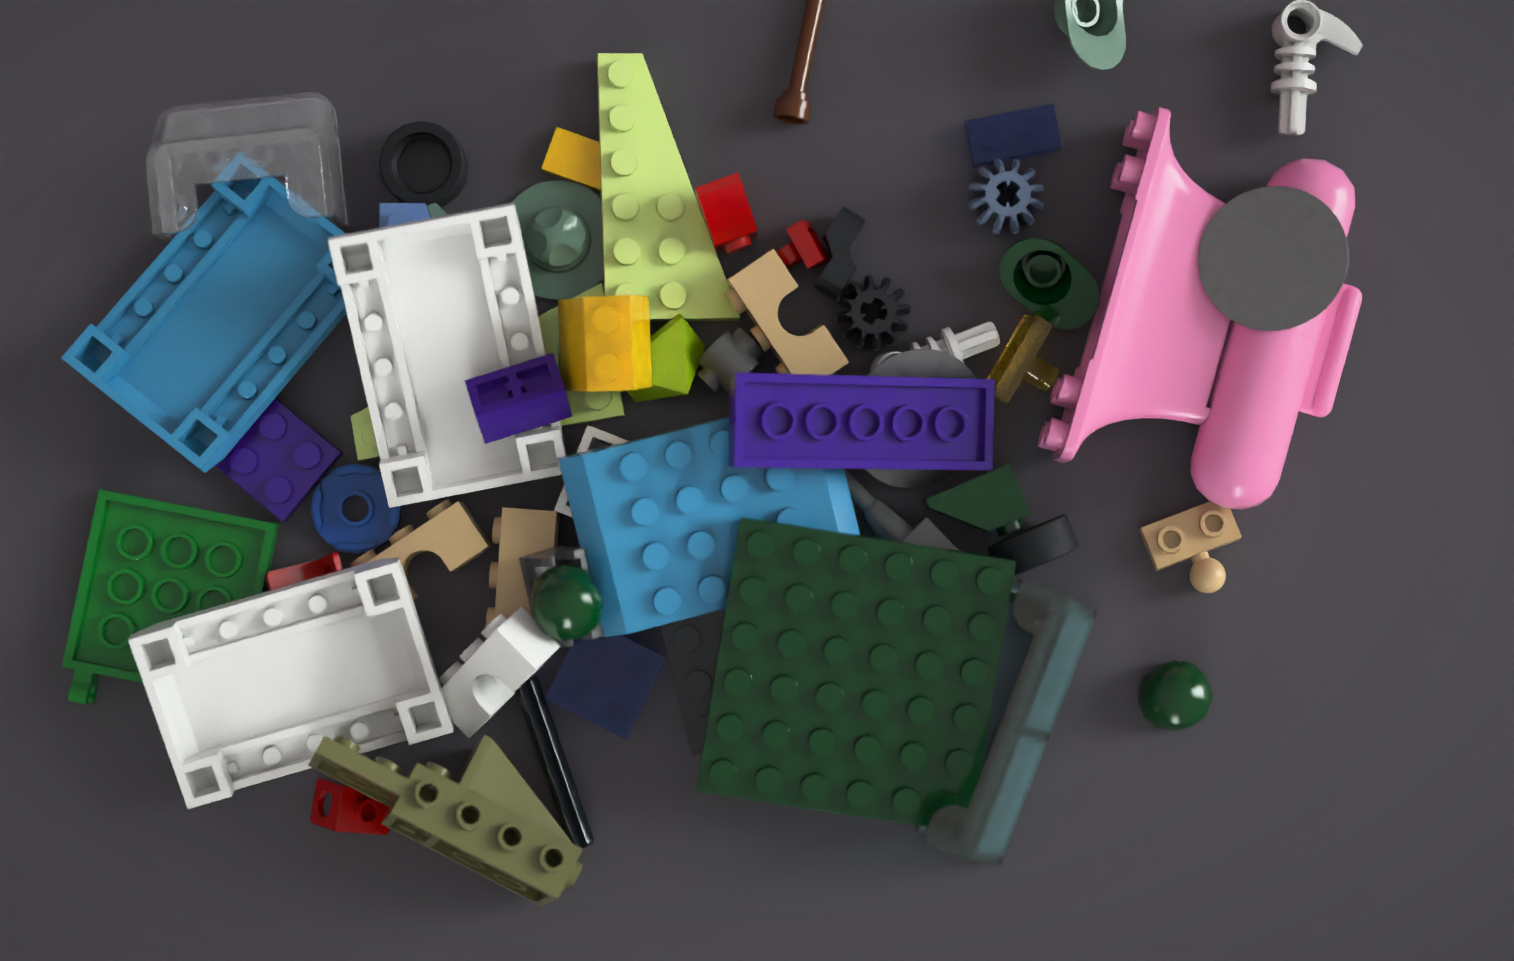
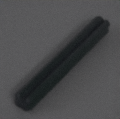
M530 677L516 690V694L564 832L573 844L586 848L593 844L594 838L539 679L537 677Z

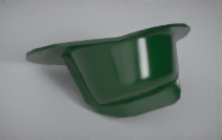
M1031 237L1017 241L1006 250L1000 261L999 276L1002 285L1014 299L1020 302L1037 318L1053 328L1065 330L1082 327L1093 318L1100 302V290L1097 281L1090 271L1061 244L1045 238Z

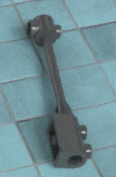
M740 327L733 333L728 330L697 360L703 367L697 375L715 394L721 388L729 394L730 373H752L761 363L758 358L764 352ZM844 469L852 502L864 513L863 517L877 538L959 551L927 517L912 527L890 509L888 505L879 499L876 500Z

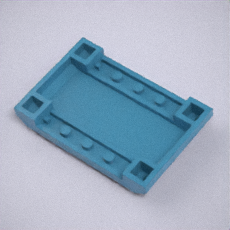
M242 152L238 153L211 184V187L214 189L211 196L98 326L95 327L91 323L61 357L63 361L204 473L226 457L347 314L341 286H338L328 243L329 237L346 233Z
M729 416L606 448L599 447L557 458L579 545L584 547L590 578L602 596L603 609L601 610L602 618L600 622L603 637L631 634L725 609L740 516L860 535L845 470L832 468L728 467Z

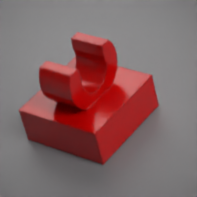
M800 220L786 228L793 242L776 251L784 265L788 268L803 261L807 269H817L831 260L811 221Z

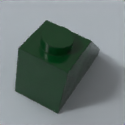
M1010 463L923 500L926 509L983 532L996 529L998 536L1023 527L1021 518L1031 514Z

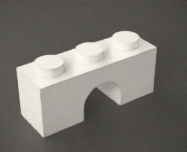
M522 607L508 619L502 614L498 615L481 632L487 640L483 642L480 638H477L459 656L465 663L461 665L456 661L439 678V682L443 685L441 690L452 722L468 738L493 717L515 694V691L560 647L551 636L545 634L539 628L535 620Z

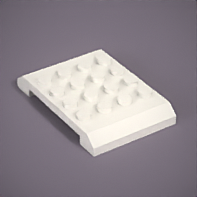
M515 203L329 237L328 243L338 286H341L380 456L379 466L389 508L562 475L557 458L567 456L560 421L485 444L465 384L467 379L546 355Z
M399 557L374 560L159 622L132 634L128 639L187 809L232 797L234 790L312 768L308 764L324 736L332 740L335 735L343 736L359 745L360 750L358 753L362 754L406 740L409 745L453 733L454 725Z

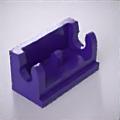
M553 353L465 380L485 444L573 417Z

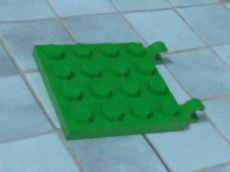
M99 489L62 667L75 670L68 701L80 704H93L98 688L97 674L143 683L128 641L132 634L159 622L266 592L267 582L265 575L271 568L279 524Z

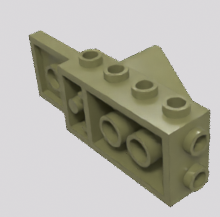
M335 735L333 740L324 736L308 766L389 807L381 822L382 825L541 907L558 900L566 887L571 889L582 870L583 863L577 860L583 848L571 842L496 742L486 735L471 748L455 781L450 780L452 775L450 771L432 762H427L425 766L417 763L406 777L400 775L402 768L397 764L382 757H377L373 761L359 754L360 746L340 735Z

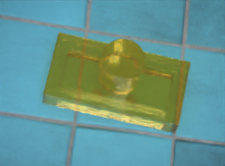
M1023 315L987 379H995L994 401L1008 404L1022 379L1043 392L1048 391L1056 381L1059 370L1036 356L1053 327L1051 323L1040 316Z

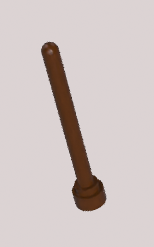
M807 0L789 86L788 89L783 90L782 97L777 98L773 117L780 121L796 125L808 124L812 105L808 102L809 95L805 92L825 0Z

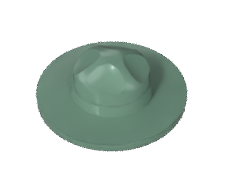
M552 180L529 187L511 202L515 203L535 296L548 300L570 299L603 281L601 198L596 193L578 183Z

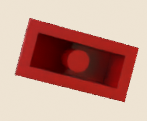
M737 172L696 187L697 202L715 251L725 249L727 255L751 247L750 239L758 237L757 227L739 173Z

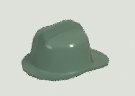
M1055 0L1053 8L1055 21L1059 29L1069 37L1072 49L1082 62L1090 68L1102 71L1112 69L1122 60L1126 50L1123 0Z

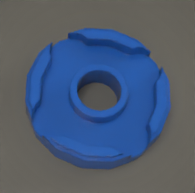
M351 464L337 467L319 483L313 493L310 510L315 529L329 545L339 551L360 554L376 550L389 541L388 538L396 532L400 525L403 506L389 508L381 471L371 466ZM354 496L363 497L369 507L367 516L359 522H353L345 513L347 501Z

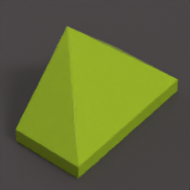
M679 313L650 336L653 387L626 390L635 402L686 395L690 390L699 365L697 360L703 354L705 345Z

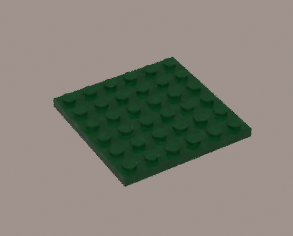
M740 516L696 792L970 834L1016 561L1002 557Z

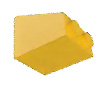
M592 296L558 300L561 378L566 391H623L653 387L649 296Z

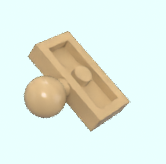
M1211 501L1139 529L1155 571L1191 558L1193 565L1189 572L1190 582L1196 590L1202 593L1218 591L1226 579L1223 565L1218 560L1210 558L1208 552L1242 538L1231 509L1223 508Z

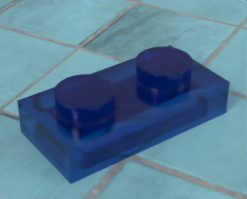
M1054 104L967 120L965 122L973 167L993 164L996 159H1001L1003 162L1060 151L1062 149Z

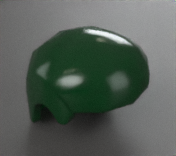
M561 565L546 570L534 581L531 594V608L535 622L545 634L566 642L586 636L599 625L602 618L601 610L603 609L601 593L594 586L589 573L582 568Z
M1175 660L1162 664L1143 677L1140 683L1138 702L1143 716L1156 728L1177 731L1194 726L1208 714L1213 693L1207 675L1195 664Z

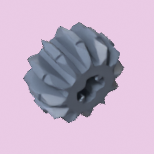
M1001 159L994 160L993 173L981 167L977 175L982 183L972 182L968 188L970 193L980 197L971 200L968 203V209L972 211L983 209L984 212L980 214L976 223L982 226L989 218L994 220L992 226V234L994 235L1000 233L1003 223H1006L1010 235H1016L1019 232L1018 220L1023 225L1031 227L1035 220L1029 211L1040 212L1044 206V203L1040 200L1032 198L1044 191L1043 184H1028L1036 171L1030 168L1023 176L1018 174L1020 161L1017 159L1012 161L1009 171H1005L1004 163ZM998 188H1002L1003 193L1007 188L1014 192L1015 195L1012 199L1014 206L1010 207L1009 202L1005 206L997 202V198L1000 195Z

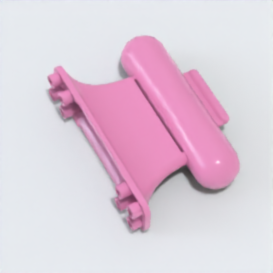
M1157 107L1152 114L1138 110L1134 120H1129L1122 140V146L1137 149L1136 155L1134 157L1125 154L1122 163L1118 162L1116 164L1110 183L1111 189L1125 192L1119 212L1121 219L1100 290L1099 308L1092 318L1079 367L1075 368L1073 376L1063 374L1061 379L1056 378L1049 404L1064 408L1061 420L1051 418L1049 422L1044 421L1037 447L1053 451L1052 461L1065 463L1074 458L1086 437L1108 424L1124 420L1149 418L1176 420L1200 425L1191 456L1190 471L1196 488L1209 501L1223 508L1243 510L1259 506L1271 497L1280 480L1298 412L1316 417H1325L1332 410L1361 306L1362 293L1358 288L1343 283L1332 303L1317 317L1300 326L1280 331H1263L1248 328L1232 321L1221 313L1211 302L1203 288L1199 275L1198 254L1206 227L1214 215L1226 203L1207 193L1197 185L1179 165L1170 143V110ZM1302 158L1285 163L1273 173L1267 186L1296 188L1315 196L1336 215L1347 238L1355 209V189L1342 169L1326 160Z

